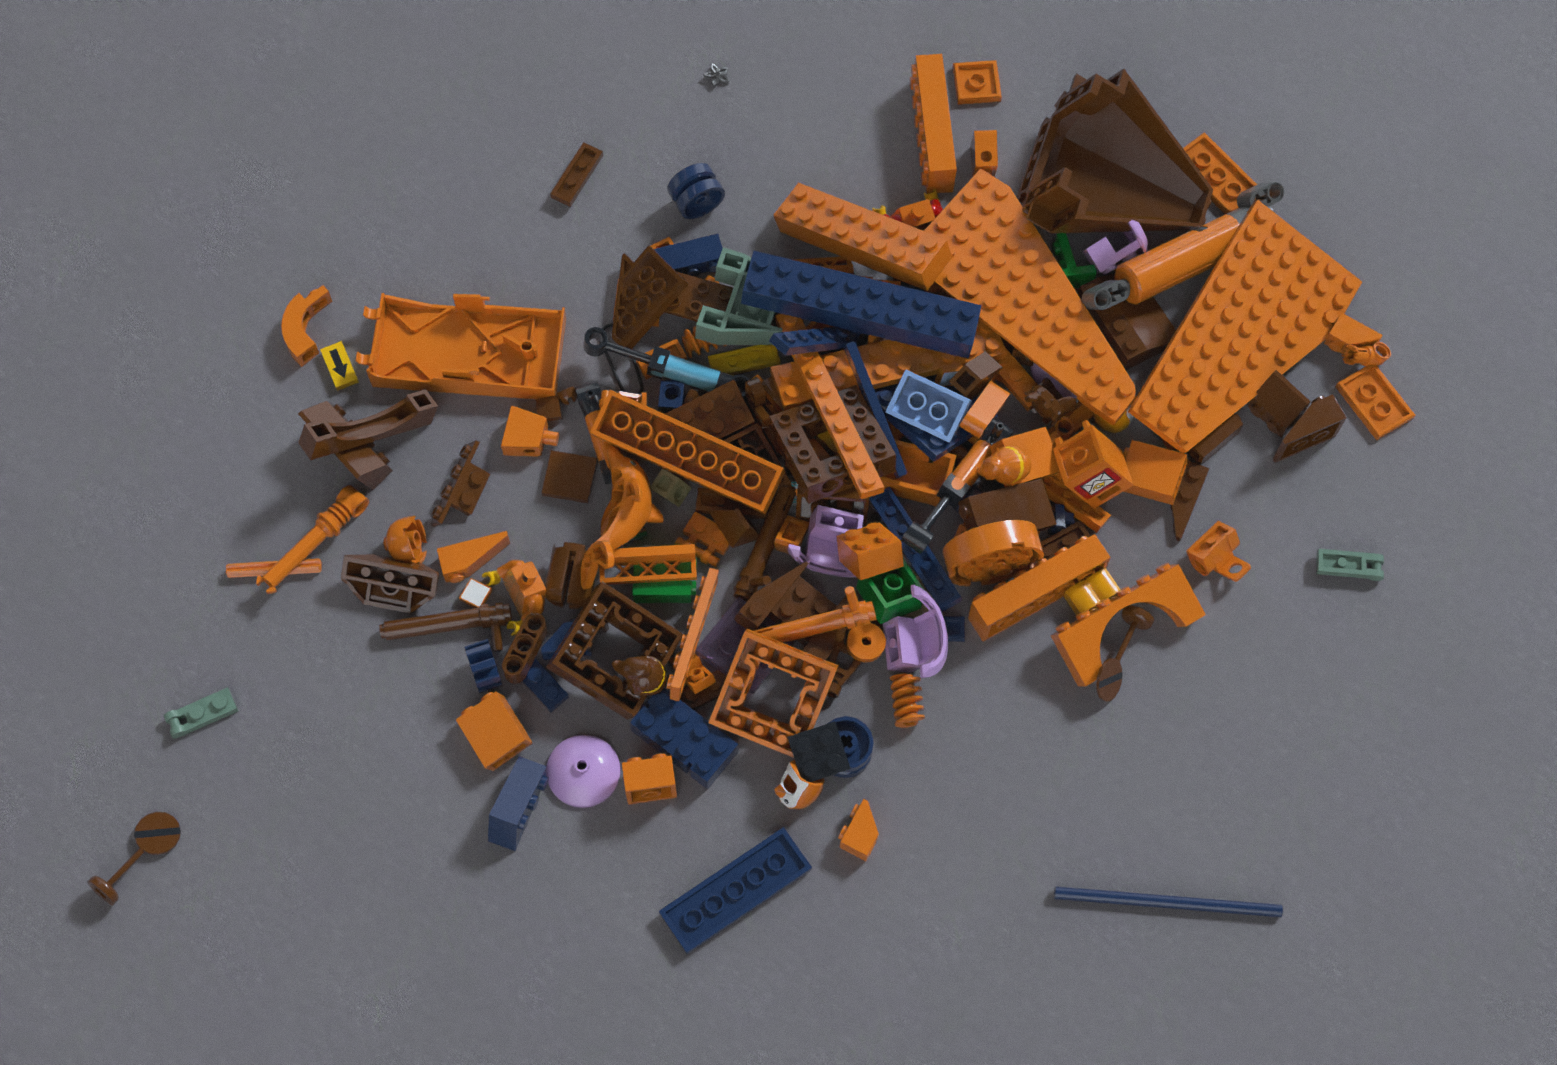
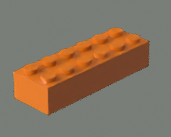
M942 54L916 55L915 64L911 65L910 90H913L914 93L912 96V108L916 109L914 125L915 128H918L916 141L917 147H920L921 152L919 153V166L923 167L921 184L922 186L926 185L927 194L932 193L933 189H936L937 193L953 192L957 167Z
M1095 534L1090 537L1083 536L1069 549L1067 547L1061 548L1051 559L1047 560L1044 558L1038 561L1033 569L1029 571L1022 570L1013 577V580L1007 583L1002 581L993 588V591L987 594L983 592L974 597L968 620L983 642L1056 602L1064 597L1065 591L1070 587L1087 579L1099 570L1107 568L1111 557Z

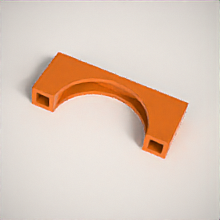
M1165 563L1155 569L1157 573L1149 576L1147 574L1137 579V585L1132 588L1127 586L1116 592L1117 596L1111 600L1106 598L1096 604L1097 608L1093 611L1085 610L1076 615V621L1070 624L1065 622L1055 628L1057 632L1050 636L1077 686L1086 687L1097 680V675L1102 666L1100 642L1103 631L1109 620L1122 608L1138 602L1156 606L1170 616L1177 627H1187L1206 615L1179 564L1169 565V563Z

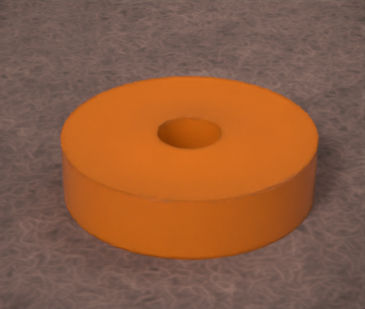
M857 624V627L852 628L846 640L847 650L858 661L873 662L882 655L885 649V635L875 624ZM862 640H868L870 645H864Z

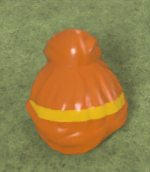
M1004 446L992 456L986 458L981 466L978 467L977 473L986 480H997L998 483L1005 484L1008 487L1014 486L1025 479L1030 473L1031 459L1018 446Z

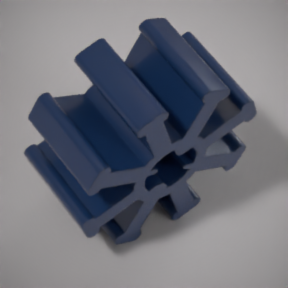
M488 639L464 646L479 693L503 686Z

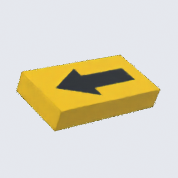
M342 341L320 349L337 391L359 383Z

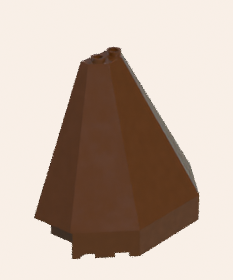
M1122 69L1107 80L1097 73L1088 79L1076 73L1072 79L1069 92L1064 91L1054 105L1056 109L1051 118L1046 116L1042 122L1025 170L1017 199L1022 203V210L1027 214V220L1049 233L1131 232L1132 230L1128 224L1131 220L1139 222L1143 231L1195 230L1204 225L1207 209L1212 202L1213 188L1126 70Z

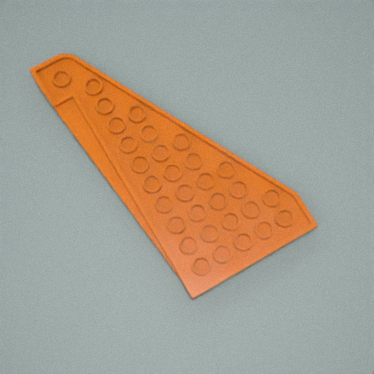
M980 169L924 230L946 239L952 258L933 284L953 299L982 305L979 320L1077 396L1076 399L1107 422L1115 425L1134 401L1136 390L1133 381L1031 221L1027 220V214L1023 212V207L1012 189Z

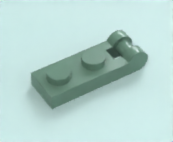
M1318 549L1316 552V574L1366 578L1372 581L1384 579V571L1381 570V565L1384 564V556L1382 554ZM1366 563L1371 564L1372 569L1366 568Z
M227 687L180 709L165 713L164 719L167 724H170L172 738H179L236 713L238 709ZM186 717L188 723L181 725L179 720Z

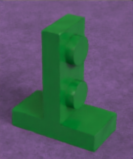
M1057 233L1055 242L1052 243V252L1054 256H1057L1058 264L1073 288H1079L1094 280L1097 272L1095 266L1076 267L1066 233Z

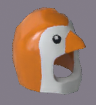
M793 760L789 762L781 783L774 790L780 802L786 807L800 810L810 806L817 800L823 790L825 780L824 778L813 782L804 780L800 777L796 762Z

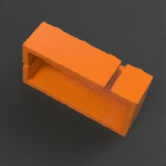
M895 440L907 474L897 480L894 473L880 477L884 489L890 486L897 497L936 506L941 500L936 495L947 477L953 473L956 455L947 453L935 462L929 463V457L915 444Z

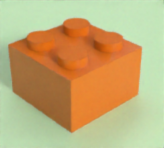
M880 522L870 523L866 527L856 530L851 529L844 534L836 536L839 562L859 580L904 566L901 540Z
M656 754L651 759L644 760L640 757H633L627 759V762L622 763L628 805L677 798L672 756Z

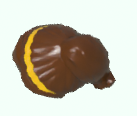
M647 655L629 657L624 661L614 660L612 662L614 670L626 678V682L634 694L654 695L661 692L666 685L667 677L661 661L655 657Z

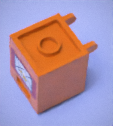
M1088 420L1082 422L1084 430L1065 442L1060 437L1056 438V447L1053 448L1064 485L1095 509L1134 484L1122 450L1091 425Z

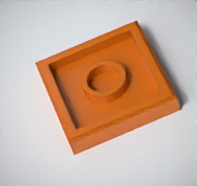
M997 60L953 63L957 105L1001 102L1002 96Z

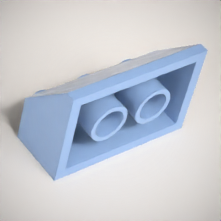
M905 369L886 413L950 443L972 400Z

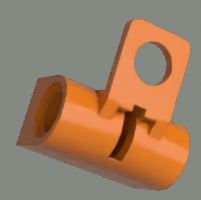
M1217 521L1186 550L1190 563L1203 576L1209 575L1214 570L1237 582L1251 569L1249 563L1233 555V551L1240 545L1236 529L1220 521ZM1233 566H1242L1241 571L1238 573L1229 572Z

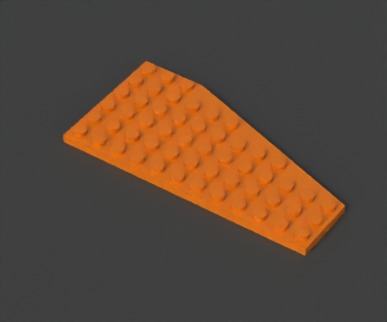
M1256 200L1251 205L1128 410V413L1178 451L1186 453L1258 395V389L1275 370L1281 375L1284 374L1327 339L1341 313L1345 314L1362 281L1262 202Z

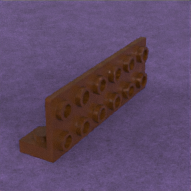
M677 272L688 285L664 313L697 322L703 305L726 312L733 287ZM774 317L772 326L778 327Z

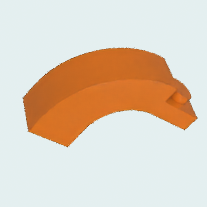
M324 285L312 290L306 298L298 293L289 302L282 317L281 328L284 341L291 356L301 367L319 354L316 343L306 334V327L314 315L332 302L330 293Z

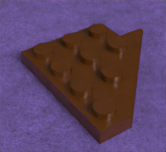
M649 245L635 262L625 253L621 259L611 338L618 345L633 349L688 285Z

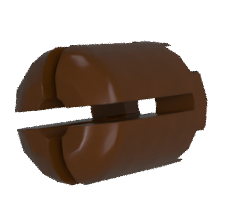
M564 542L563 547H555V544L553 545L545 583V598L556 607L564 608L567 600L569 609L577 610L583 608L593 591L594 582L590 589L584 590L581 586V565L586 553V545Z

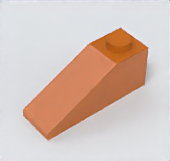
M507 531L437 548L445 582L458 583L463 581L464 578L470 577L510 544Z

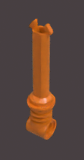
M352 485L344 487L337 495L335 503L327 511L317 514L315 526L262 577L260 575L257 576V586L264 581L270 586L266 593H276L277 589L275 587L327 537L339 536L342 526H345L351 518L360 516L366 510L369 499Z

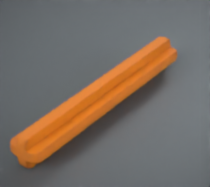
M319 558L304 559L290 574L320 573L322 571V562ZM278 561L227 564L226 575L229 578L263 576Z

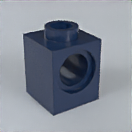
M675 380L661 381L658 402L659 412L666 414L683 405L685 397L684 383ZM670 395L677 396L674 400L667 399Z

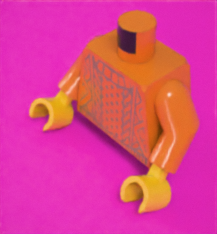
M511 560L497 568V571H489L482 574V578L490 577V583L486 584L487 586L497 585L500 583L501 578H503L502 581L521 617L520 621H510L507 624V629H514L511 636H516L527 615L530 613H543L546 587L532 561L525 563L522 560Z

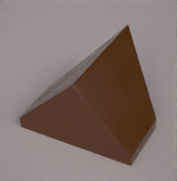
M739 508L735 510H708L732 548L757 540L758 531Z

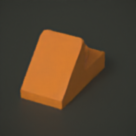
M788 515L775 538V549L789 554L787 550L789 544L800 546L801 548L810 522Z

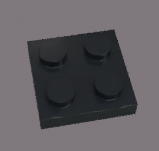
M835 721L787 737L800 777L804 780L813 782L851 769Z

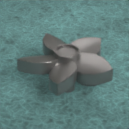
M712 63V72H706L703 75L705 78L712 79L713 87L717 86L719 82L723 84L729 83L728 76L726 75L728 67H720L719 69Z

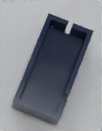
M664 688L648 700V708L643 706L630 722L631 731L660 754L672 756L673 764L686 774L690 770V777L708 790L738 754V744L714 725L709 724V721L681 700H671L670 692Z

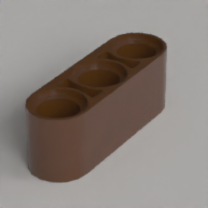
M530 613L525 617L503 660L502 669L506 680L510 683L517 684L525 679L547 635L545 619L539 613ZM534 624L541 625L540 629L535 631L531 630L530 627ZM523 645L531 646L528 651L523 652L519 650ZM512 666L520 667L519 671L511 673L508 670Z

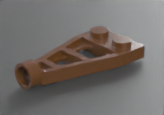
M877 620L871 621L872 624H875L883 631V624H879ZM847 627L841 628L837 632L829 658L831 663H836L840 652L851 656L847 646L844 644ZM866 640L863 644L867 646L870 645V642ZM854 659L847 670L838 667L833 679L837 683L832 682L827 696L837 699L842 687L863 662Z

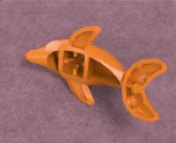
M610 446L607 449L612 478V495L601 520V537L590 545L582 560L581 586L584 590L592 587L599 564L604 569L614 567L613 550L633 539L646 522L663 523L664 521L661 511L652 504L650 482L645 470L637 461L623 456L614 446Z

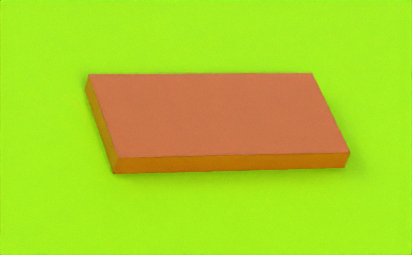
M1205 132L1183 148L1213 188L1212 202L1224 214L1238 209V195L1257 185Z

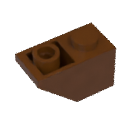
M985 351L967 362L949 382L966 398L973 400L1003 367Z

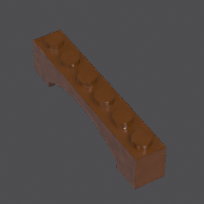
M426 389L407 394L403 400L395 405L363 419L343 423H329L324 418L304 424L298 443L311 461L430 425L438 405Z

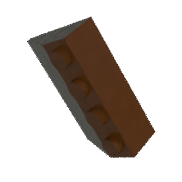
M1115 273L1098 277L1080 286L1078 291L1080 299H1082V295L1086 290L1105 281L1115 280ZM1154 297L1136 305L1124 300L1104 310H1088L1125 370L1164 352L1176 332V329Z

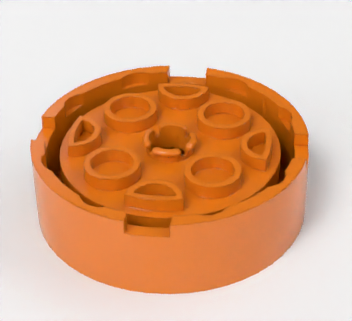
M1024 520L999 521L970 529L951 539L943 548V556L949 578L953 584L959 586H970L971 582L978 581L981 582V585L1002 582L1013 578L1022 570L1029 571L1033 569V563L1044 558L1035 524Z

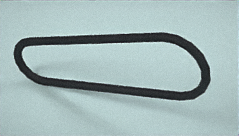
M613 323L603 326L602 329L605 330L613 327ZM605 350V356L609 362V365L620 387V390L622 392H625L621 384V381L618 377V374L614 368V365L611 361V358L608 352ZM632 359L640 384V391L637 394L641 395L644 389L637 362Z

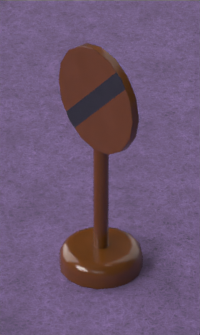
M1128 605L1121 612L1122 619L1130 627L1116 657L1107 659L1100 667L1097 675V694L1103 701H1111L1119 692L1123 676L1120 660L1135 629H1150L1155 621L1149 612L1140 607Z
M166 812L147 814L139 821L135 828L134 836L140 848L107 882L99 876H92L87 881L88 885L104 901L114 905L118 901L119 896L112 885L144 852L160 855L172 850L180 840L181 830L179 822L174 816Z

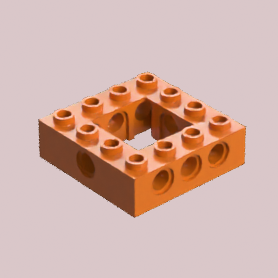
M746 629L708 723L794 758L787 737L814 728L839 665ZM760 662L768 664V668L773 669L775 667L790 673L793 678L800 677L806 680L789 724L743 706Z

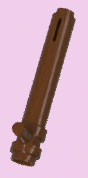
M792 485L778 488L745 568L741 569L738 576L740 580L735 583L733 588V596L741 602L746 603L758 591V587L767 586L771 583V578L762 574L775 546V538L796 496V488Z
M497 602L493 606L484 604L480 605L479 608L384 621V624L379 625L381 639L394 640L483 627V629L491 628L493 651L498 652L503 651L500 626H506V623L512 621V614L509 603Z

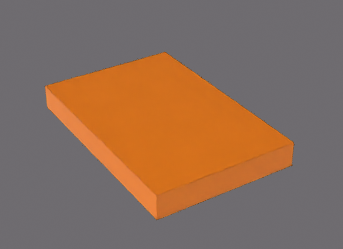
M1377 365L1365 366L1341 380L1335 386L1376 440H1379L1416 416Z

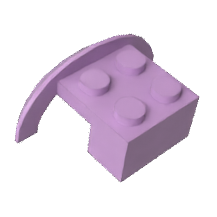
M1134 220L1128 222L1132 231L1123 232L1130 244L1119 251H1114L1106 237L1082 251L1090 265L1095 266L1096 274L1102 272L1105 275L1117 267L1116 262L1122 260L1124 263L1137 255L1135 251L1140 255L1146 252L1148 241L1139 222Z
M817 505L810 516L805 555L800 551V546L791 544L788 545V553L800 565L807 561L809 564L806 568L812 571L838 577H856L839 562L836 536L844 534L851 529L862 528L864 515Z
M911 585L912 597L920 600L929 611L914 619L897 616L883 624V632L886 638L887 670L912 673L920 669V677L929 678L937 674L946 661L948 634L945 620L935 600L922 588Z

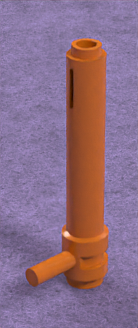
M849 586L845 588L849 604L842 606V609L754 631L785 643L845 627L848 629L855 628L857 624L861 623L863 625L871 624V621L877 619L872 601L866 602L864 600L858 602L854 587Z

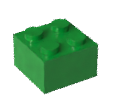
M904 558L903 567L864 580H858L856 589L866 602L872 601L879 624H883L897 616L901 617L914 612L922 607L923 603L917 598L912 597L911 585L918 586L923 590L924 588Z

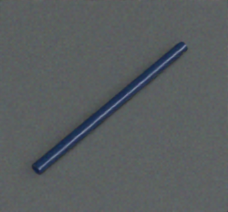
M1057 886L1054 888V899L1269 917H1282L1283 906L1279 904Z

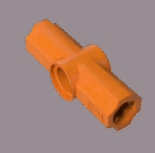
M1078 401L1076 410L1066 413L1061 417V420L1057 421L1054 427L1048 430L1053 447H1056V438L1060 437L1065 442L1073 437L1083 427L1082 422L1085 420L1089 421L1095 413ZM1059 428H1065L1069 432L1063 433L1059 430Z

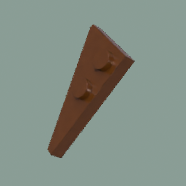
M1187 460V466L1174 504L1170 505L1173 514V532L1176 540L1179 542L1182 539L1210 469L1190 460Z

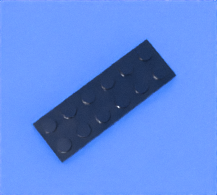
M783 827L659 910V914L685 953L689 954L810 872L812 866Z

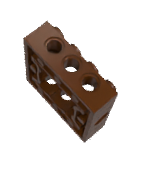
M857 385L838 391L879 477L896 472V454ZM814 401L770 416V433L808 504L855 487L840 455L838 454L820 461L808 438L813 439L815 438L814 436L828 431Z
M602 581L594 588L546 668L629 720L635 717L647 695L634 694L630 686H628L626 678L622 682L618 676H612L599 668L596 662L592 660L580 661L585 651L592 646L593 643L591 641L597 631L605 625V620L644 646L638 657L646 655L655 657L661 661L663 667L667 664L683 634Z

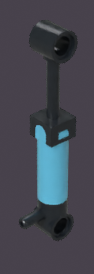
M600 327L588 329L584 336L583 348L588 355L597 357L606 350L649 364L646 375L661 380L662 377H666L708 392L732 380H735L737 386L742 387L745 391V382L750 380L744 375L734 376L670 355L671 351L655 346L651 356L609 342L607 333ZM598 339L601 344L593 345L590 343V340ZM743 392L741 394L745 400V392Z

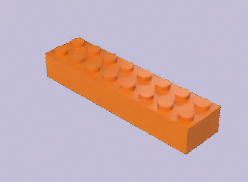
M799 182L773 215L781 233L925 291H928L952 258L946 239Z
M609 390L590 431L594 437L765 515L786 472L783 467L612 390Z

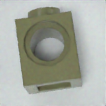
M663 468L650 487L655 493L677 507L681 506L691 490V487Z

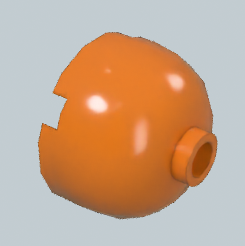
M416 516L400 518L389 526L383 544L385 550L389 552L393 559L408 563H422L425 560L427 551L422 552V542L427 543V538L420 519L415 520Z

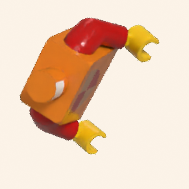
M933 189V192L930 194L924 193L925 200L900 207L891 216L886 214V207L884 205H881L880 209L872 208V211L924 231L941 213L943 208L936 189Z

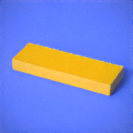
M755 345L708 356L710 368L731 375H737L780 365V358L774 345Z

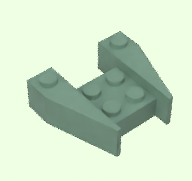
M727 248L722 249L716 266L715 281L732 285L734 288L726 312L703 305L696 324V339L716 345H773L769 342L773 333L782 332V328L772 326L776 312L741 304L743 287L751 257Z

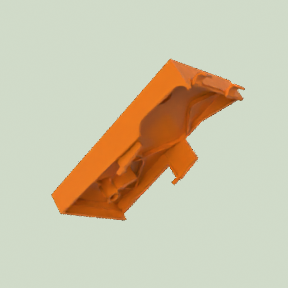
M381 293L379 308L370 309L364 306L363 316L367 319L376 320L371 354L364 355L357 352L356 362L361 365H369L366 372L372 387L417 391L426 389L430 392L535 400L557 396L566 326L565 307H562V310L485 305V301H490V297L479 294H453L455 306L436 305L385 295L384 293Z

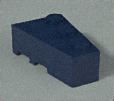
M520 756L518 757L489 814L488 842L516 851L531 813L536 809L539 794L545 790L548 784L549 777L546 776L547 766Z

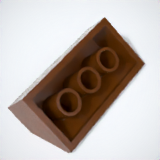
M328 401L298 413L306 424L324 418L329 423L350 422L344 417L347 413L338 404L333 406ZM374 442L334 453L356 479L372 490L393 471L388 465L391 461L381 451L377 453L373 449L376 446Z

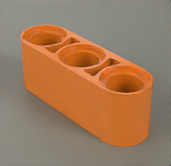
M990 381L959 426L979 439L988 424L1000 411L1010 393Z

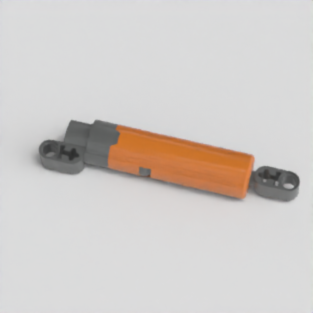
M1267 182L1253 186L1238 195V209L1118 265L1115 269V280L1105 281L1086 290L1081 299L1088 310H1104L1124 300L1136 305L1211 269L1217 264L1253 202L1259 200L1275 213L1271 205L1279 202L1284 197L1283 185L1279 182Z

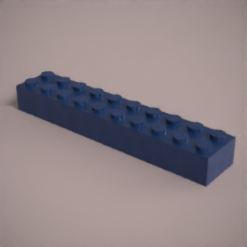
M754 250L741 299V304L967 359L973 347L982 306Z

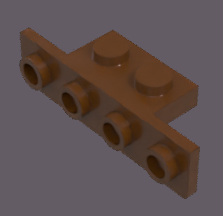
M475 440L462 447L459 453L461 459L450 472V477L452 478L449 484H446L441 491L440 497L442 499L440 504L436 505L431 513V518H433L430 523L431 526L436 527L443 523L450 506L467 516L472 515L490 476V473L471 463L480 443L479 441Z

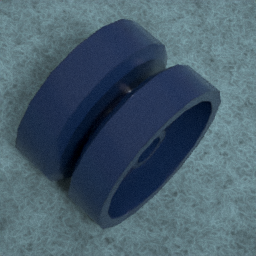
M697 163L682 169L670 180L667 186L670 197L677 204L680 214L685 219L700 218L710 213L719 206L725 197V190L716 179V175L711 167L706 163Z
M848 716L835 718L829 723L836 722L843 746H846L844 749L851 769L834 774V776L841 778L855 777L862 773L870 763L874 744L872 732L865 723L857 718Z

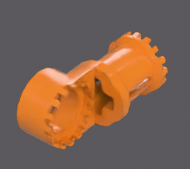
M1378 341L1372 346L1356 347L1347 345L1344 348L1345 351H1343L1344 355H1342L1345 364L1354 365L1359 363L1363 366H1380L1391 357V350L1386 344Z

